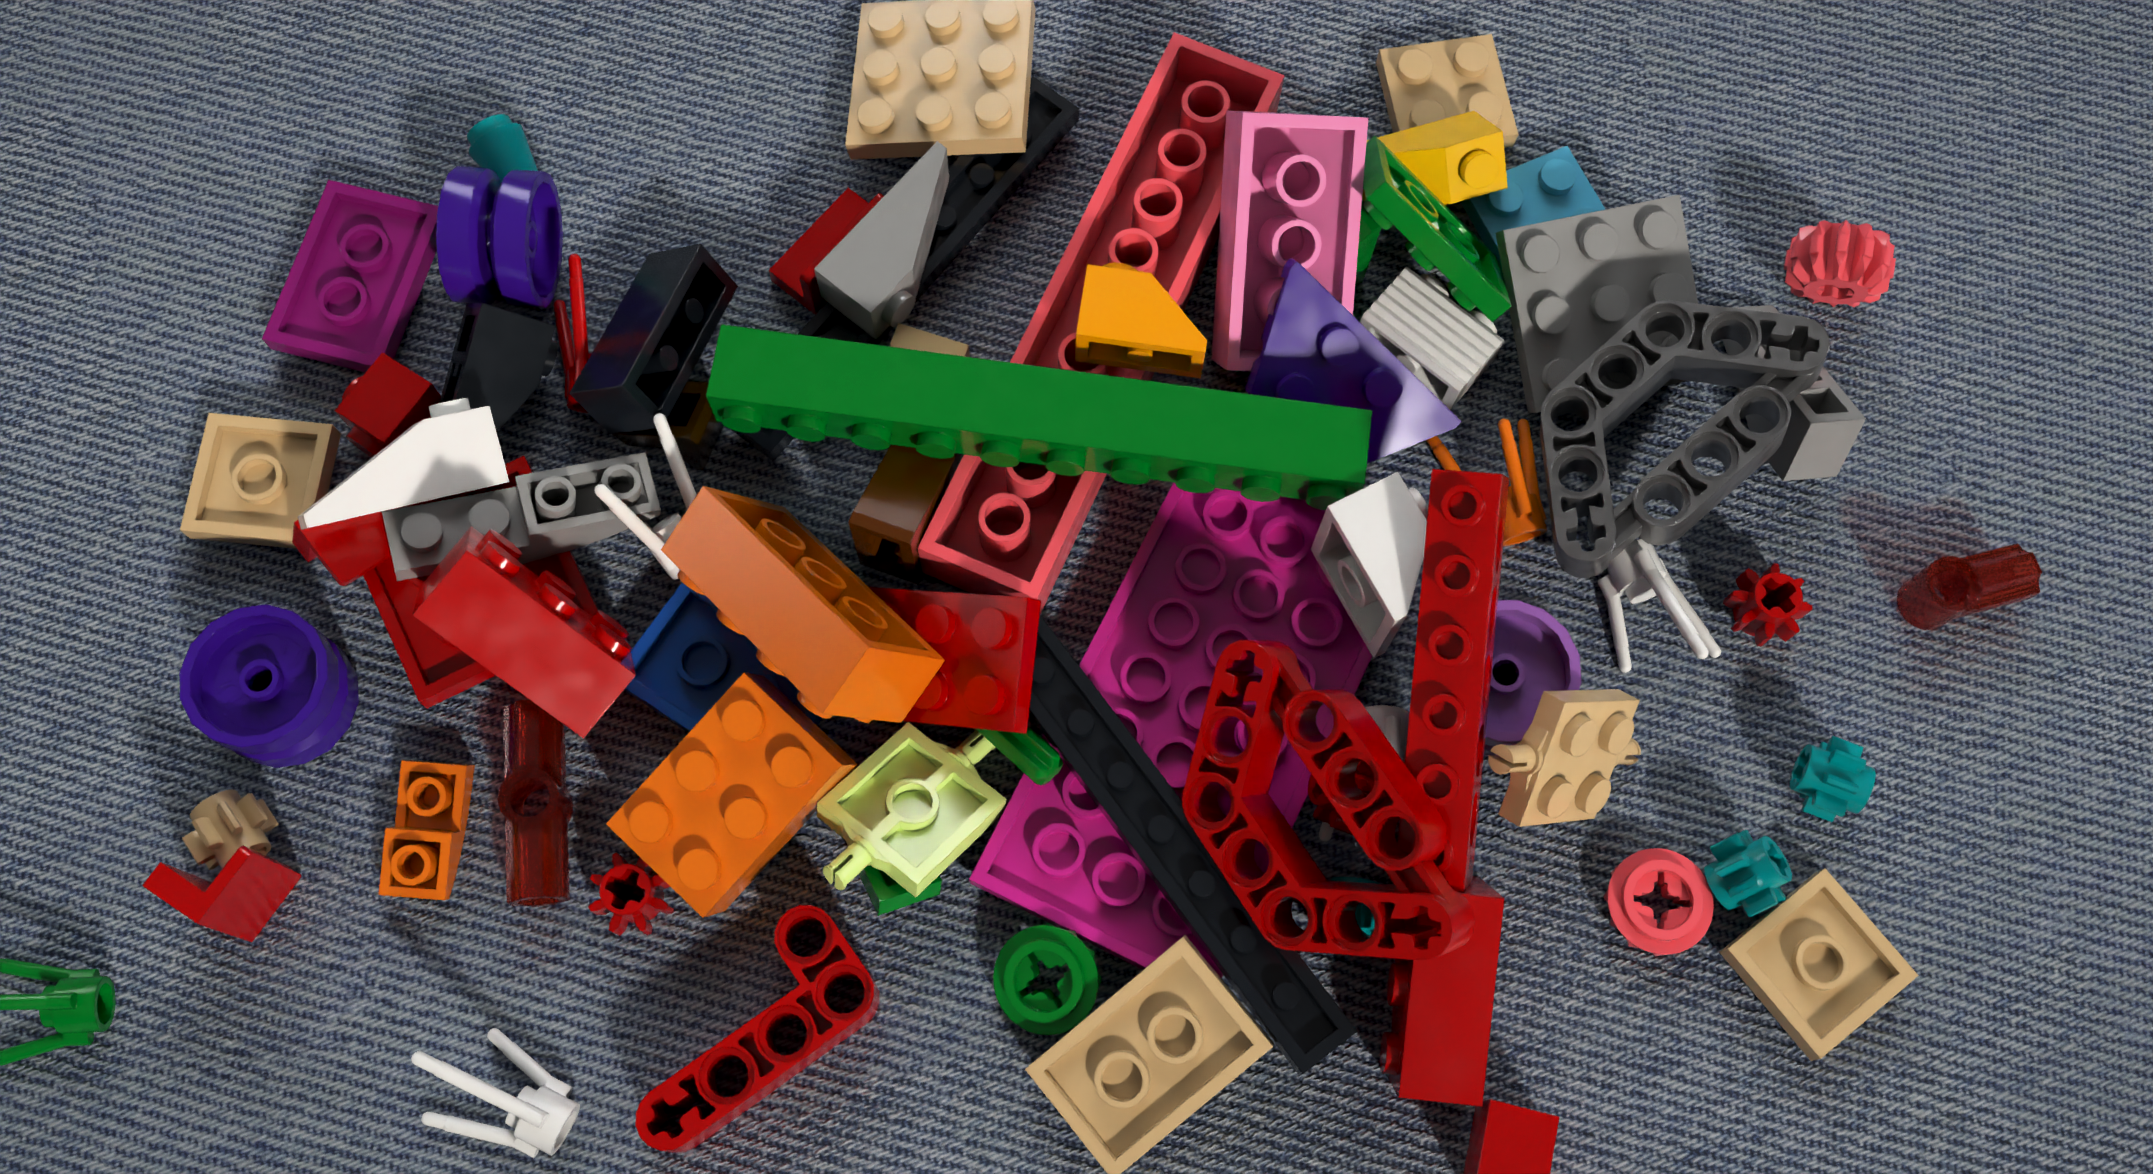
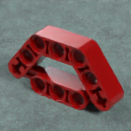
M1239 640L1230 643L1222 651L1216 664L1183 790L1182 807L1187 821L1263 937L1273 946L1284 950L1419 961L1437 958L1465 945L1474 930L1475 918L1473 909L1464 896L1452 889L1433 862L1444 849L1447 840L1446 825L1438 810L1361 701L1352 693L1342 689L1313 690L1300 671L1295 653L1289 646L1280 641ZM1254 665L1263 669V677L1259 673L1254 672ZM1243 701H1255L1256 705H1244ZM1323 703L1331 710L1334 722L1332 731L1327 738L1320 733L1316 725V715ZM1239 720L1244 723L1248 732V743L1244 751L1239 749L1234 739V729ZM1284 733L1366 855L1378 867L1385 870L1394 884L1326 880L1268 794ZM1361 760L1371 767L1374 774V785L1368 795L1358 788L1355 781V771ZM1221 785L1229 792L1231 806L1227 816L1223 814L1217 802V795ZM1400 818L1406 820L1412 826L1415 833V845L1410 854L1403 851L1395 839V827ZM1258 841L1264 845L1269 855V865L1266 872H1263L1257 866L1254 859V849ZM1295 898L1303 903L1307 910L1308 924L1305 930L1295 923L1291 909ZM1359 902L1369 907L1374 915L1375 926L1372 935L1362 931L1357 923L1355 914ZM1428 913L1430 920L1441 923L1442 931L1438 934L1436 927L1431 925L1415 924L1405 928L1407 919Z

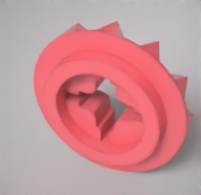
M1662 848L1645 849L1625 858L1611 872L1612 876L1603 898L1608 903L1611 915L1610 925L1618 929L1627 939L1629 947L1640 948L1653 953L1654 956L1676 954L1693 947L1708 931L1714 911L1712 891L1702 871L1685 856ZM1656 882L1657 886L1661 887L1663 898L1672 900L1676 904H1683V907L1680 906L1662 913L1660 923L1658 924L1657 920L1654 919L1652 908L1642 906L1641 902L1634 901V899L1653 892L1654 883Z

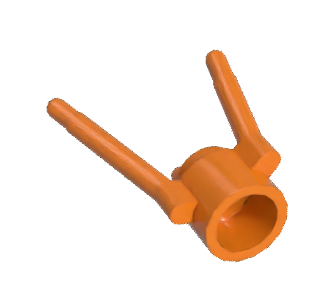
M1503 418L1498 422L1502 450L1511 484L1508 487L1503 547L1532 540L1547 532L1545 524L1547 517L1540 499L1533 440L1531 439L1530 424L1526 419H1520L1517 423L1521 462L1510 421ZM1438 436L1426 440L1444 470L1462 471Z

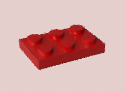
M869 587L945 659L903 721L1027 734L1041 600L1017 596Z

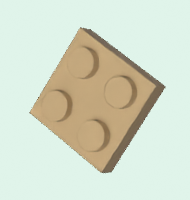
M1492 34L1379 49L1376 65L1393 133L1475 111L1503 131L1504 148L1514 146L1518 137V130Z
M208 413L180 531L190 539L297 549L292 543L294 522L298 520L299 515L328 493L341 433L333 424Z
M1826 868L1815 872L1787 895L1785 901L1775 905L1719 952L1810 1061L1822 1059L1919 976Z

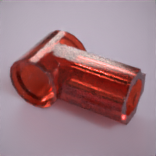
M2018 543L1963 558L1955 556L1941 557L1903 583L1898 590L1897 605L1903 618L1912 626L1923 630H1935L1953 619L2035 597L2040 593L2039 578L2042 571L2034 553L2025 551ZM1934 587L1941 592V594L1944 597V600L1937 595V593L1934 590Z

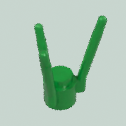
M0 958V972L3 974L57 983L56 985L46 986L42 994H0V1010H39L42 1025L46 1028L54 1027L56 1032H58L0 1050V1066L66 1046L92 1045L94 1032H104L110 1027L115 1013V989L111 978L100 976L99 969L72 970Z

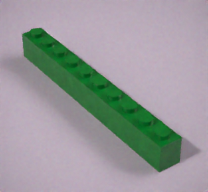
M722 324L706 398L716 421L722 422L725 427L743 433H756L762 427L784 430L794 438L810 442L822 441L825 439V436L851 439L855 445L870 450H885L890 445L915 448L922 455L938 459L951 458L954 456V453L979 456L985 463L998 467H1014L1019 462L1045 465L1049 471L1065 476H1077L1083 474L1084 471L1110 474L1114 480L1126 484H1145L1149 479L1174 482L1178 488L1192 493H1208L1215 488L1241 491L1243 497L1260 502L1276 501L1280 497L1306 500L1309 506L1320 510H1326L1327 506L1363 489L1366 479L1372 410Z

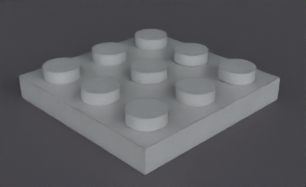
M1680 195L1496 232L1504 283L1512 305L1509 311L1528 413L1541 412V406L1547 394L1646 306L1665 300L1698 304ZM1657 331L1648 336V339L1653 344L1661 347H1669L1679 342L1676 336L1666 331ZM1619 372L1608 373L1600 379L1604 385L1613 389H1622L1632 384V380L1627 375ZM1671 378L1663 386L1682 383L1687 380Z

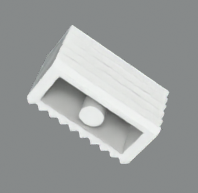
M1405 267L1393 283L1387 287L1385 292L1381 293L1379 298L1365 311L1360 320V323L1450 410L1494 361L1504 342V339L1497 335L1494 323L1483 313L1475 310L1465 311L1449 299L1446 287L1437 278L1429 274L1419 276L1408 267Z

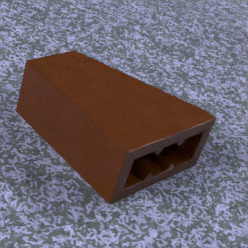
M897 445L889 447L848 522L861 565L919 585L923 572L918 546L964 454L954 453V456L951 458L938 459L922 455L912 447Z

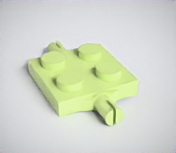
M907 722L817 802V817L845 839L848 845L830 864L823 867V874L828 882L832 884L835 881V888L844 890L846 885L869 865L884 871L916 898L1003 814L1007 799L984 782L974 767L996 747L975 729L973 733L954 749L932 741Z

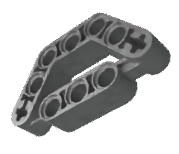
M1672 300L1657 301L1640 311L1551 390L1541 406L1540 438L1555 555L1562 569L1574 577L1590 578L1606 570L1610 562L1636 538H1640L1648 544L1658 546L1671 544L1682 537L1773 456L1781 446L1790 422L1791 408L1789 402L1800 392L1809 389L1819 377L1830 348L1829 335L1825 328L1817 321L1803 316ZM1657 331H1666L1676 336L1679 342L1669 347H1661L1653 344L1648 339V336ZM1721 339H1730L1738 342L1743 347L1744 352L1737 355L1722 354L1714 348L1713 343ZM1760 344L1767 345L1764 358H1757ZM1790 350L1800 351V361L1790 360ZM1619 372L1627 375L1632 380V384L1622 389H1613L1604 385L1600 379L1608 373ZM1671 378L1746 388L1732 398L1642 478L1635 490L1613 509L1604 438ZM1573 413L1581 416L1586 424L1575 431H1564L1557 428L1553 420L1559 415ZM1746 415H1761L1770 421L1773 429L1764 433L1751 432L1744 427L1740 419ZM1699 457H1714L1722 462L1726 471L1717 476H1706L1696 471L1692 462ZM1583 472L1593 479L1594 485L1588 490L1574 492L1566 489L1560 483V480L1568 473ZM1652 499H1666L1676 506L1678 514L1670 519H1656L1646 512L1644 505ZM1588 516L1589 539L1591 543H1595L1594 550L1589 552L1582 551L1580 543L1576 541L1577 518Z

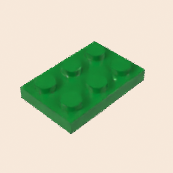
M1376 136L1372 137L1366 143L1363 189L1366 196L1363 206L1368 214L1385 230H1389L1394 225L1408 239L1405 246L1421 267L1431 271L1436 266L1450 280L1446 283L1447 288L1467 311H1472L1477 307L1492 322L1495 321L1512 306L1496 256Z

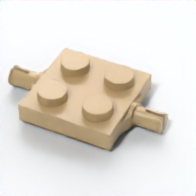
M1619 689L1543 691L1533 721L1522 740L1515 745H1496L1490 750L1496 754L1488 756L1491 769L1500 775L1510 773L1509 786L1498 815L1519 827L1595 819L1597 812L1603 808L1611 792L1609 780L1614 767L1623 764L1633 765L1639 760L1632 756L1641 754L1640 746L1632 738L1634 732L1633 717L1640 700Z

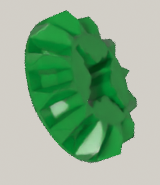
M1049 923L1029 927L1018 932L1003 946L994 967V990L1002 1010L1016 1025L1035 1034L1055 1035L1074 1028L1095 1007L1098 988L1102 981L1094 960L1095 951L1088 948L1077 937L1075 931L1065 930L1052 926ZM1040 960H1042L1047 968H1053L1057 965L1059 967L1068 965L1070 970L1063 973L1064 978L1060 979L1057 983L1060 995L1055 997L1049 988L1043 989L1040 992L1035 990L1029 994L1027 993L1025 988L1034 983L1033 980L1040 975V969L1037 965Z

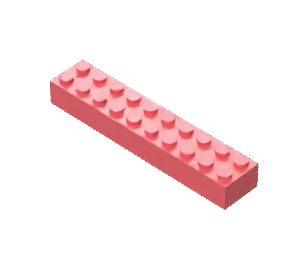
M1173 33L1010 363L1151 381L1155 372L1075 361L1076 331L1087 264L1103 266L1107 263L1117 262L1128 264L1137 269V271L1152 273L1182 311H1184L1219 237L1226 111L1277 113L1285 75L1178 33ZM963 455L918 546L922 572L971 594L1029 597L1041 600V614L1107 473L1084 471L1081 475L1065 476L1049 471L1045 465L1019 462L1014 467H998L985 463L979 456Z

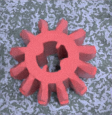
M1823 220L1819 222L1818 226L1808 225L1799 228L1798 235L1791 240L1790 250L1786 251L1784 270H1787L1785 283L1791 286L1792 294L1798 297H1808V301L1812 304L1823 302L1830 304L1832 307H1835L1837 304L1856 307L1860 302L1872 303L1878 301L1881 294L1888 291L1890 279L1894 277L1896 258H1893L1895 246L1890 243L1889 234L1880 230H1872V226L1868 223L1855 225L1850 224L1847 220L1842 223H1831Z

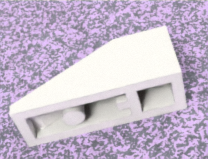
M468 398L428 406L431 418L423 419L412 425L299 515L298 520L301 530L509 482L490 406L471 409Z

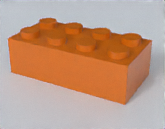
M702 486L661 549L680 569L677 573L680 581L693 591L707 596L718 608L716 612L717 618L729 629L738 634L745 635L758 648L756 652L757 659L769 670L785 676L799 690L797 694L799 702L819 717L830 719L834 715L851 717L863 723H870L872 720L902 723L945 661L940 654L783 506Z

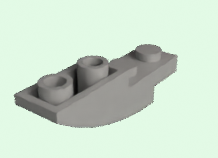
M646 452L515 476L516 487L383 511L382 516L397 581L430 575L471 526L484 536L492 529L512 542L522 552V556L518 559L521 564L571 551L628 530L629 528L595 494L594 489L598 484H604L643 522L659 516L661 508Z

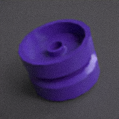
M456 166L446 177L441 190L437 212L436 246L438 266L446 293L452 302L484 303L492 305L499 295L502 294L508 305L546 308L553 300L558 286L563 245L561 206L557 187L551 175L544 171L512 169L501 182L497 173L491 169Z
M267 604L237 608L210 622L190 644L179 672L180 701L191 723L210 739L225 748L231 749L246 760L274 768L305 764L331 750L350 728L359 703L358 675L346 652L294 611Z

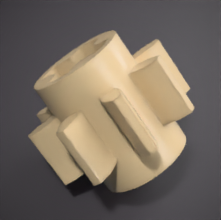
M224 790L206 798L191 811V823L196 830L182 837V840L198 865L205 863L209 870H213L220 865L221 869H223L241 846H246L266 856L271 850V844L265 833L277 827L278 822L263 799L256 800L252 793H248L241 798L236 790Z

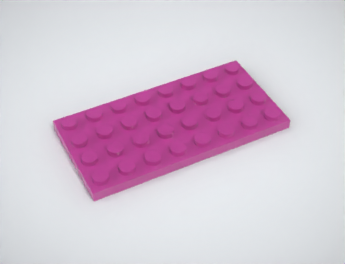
M1173 482L1079 665L1181 800L1216 664L1222 651L1230 643L1239 640L1280 641L1289 646L1295 653L1300 671L1313 690L1342 689L1355 695L1372 658L1370 651L1311 551L1326 510L1313 508L1306 503V500L1280 497L1276 501L1260 502L1243 497L1241 491L1215 488L1208 493H1192L1178 488L1176 483ZM1254 665V672L1259 673L1263 677V669ZM1243 701V704H1244V705H1256V702H1255V701H1252V702ZM1323 703L1316 715V725L1320 733L1327 738L1332 731L1334 722L1331 710ZM1239 720L1234 729V739L1239 749L1244 751L1248 743V732L1244 723ZM1284 733L1268 794L1292 828L1308 795V781L1311 773ZM1043 734L1042 738H1043L1049 745H1051L1050 742L1047 740V738H1046V737L1044 736V734ZM1062 760L1063 766L1060 772L1045 785H1037L1023 773L969 878L970 884L1056 927L1075 931L1078 938L1142 970L1186 935L1222 979L1223 974L1065 762ZM1221 785L1217 795V802L1223 814L1227 816L1231 806L1229 792ZM1258 841L1254 849V859L1257 866L1263 872H1266L1269 865V855L1264 845Z

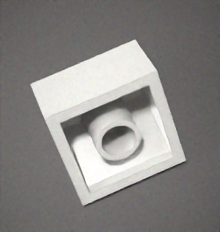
M1398 472L1327 506L1311 547L1313 555L1373 658L1386 652L1407 617L1424 558L1428 506L1417 489L1407 488Z

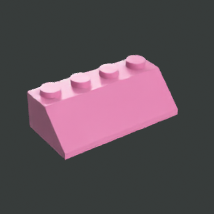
M1226 111L1211 360L1225 370L1251 371L1253 362L1260 356L1263 348L1261 339L1268 315H1273L1284 281V278L1281 277L1282 270L1290 258L1300 263L1353 315L1368 118Z

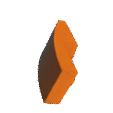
M401 760L395 826L385 828L378 895L433 900L450 899L465 837L475 765Z

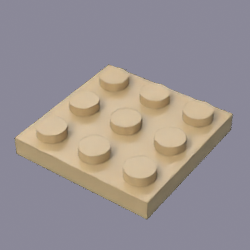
M913 0L862 3L845 142L850 159L922 157L937 141L947 148V156L1026 152L1036 12L1034 0Z

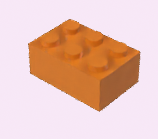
M744 672L610 818L606 825L704 918L724 912L817 811V802L847 777L858 764L765 676Z

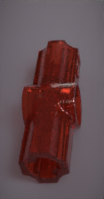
M531 700L515 701L511 705L503 706L504 781L499 787L497 798L499 809L505 816L507 904L530 907L557 905L560 902L570 900L568 823L572 818L574 805L572 797L567 791L565 725ZM539 789H548L550 797L546 808L538 815L524 817L523 806L528 795Z

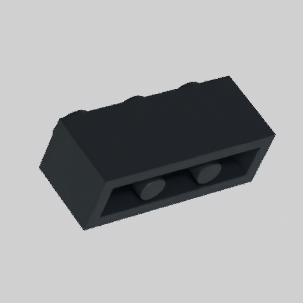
M702 244L648 254L569 394L609 434L656 428L653 421L654 416L657 413H662L666 419L668 418L738 287L737 284Z

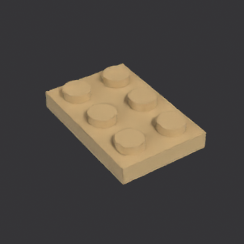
M1184 935L1032 1062L1025 1070L1106 1173L1121 1174L1273 1048L1274 1042L1189 938Z

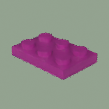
M328 179L262 340L272 350L361 372H366L382 352L394 359L437 251L438 206Z

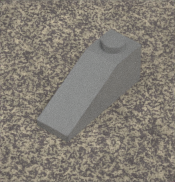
M938 141L814 268L820 296L874 339H877L889 325L897 327L898 323L901 324L909 316L915 305V298L949 182L947 148Z
M1773 305L1730 307L1779 313ZM1723 339L1727 355H1737L1744 352L1743 347L1738 342ZM1760 344L1757 358H1764L1767 345ZM1790 350V360L1800 361V351ZM1822 366L1817 381L1809 389L1800 392L1789 402L1791 418L1784 439L1775 454L1767 460L1782 481L1837 477L1866 420L1859 409ZM1737 387L1738 393L1746 388ZM1756 414L1746 415L1751 432L1764 433L1773 429V425L1765 417Z

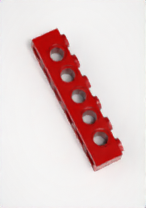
M1432 469L1405 765L1438 810L1446 825L1447 840L1444 849L1433 862L1453 890L1464 892L1473 877L1509 478L1497 473ZM1400 818L1398 846L1410 854L1415 845V833L1412 826L1406 820Z

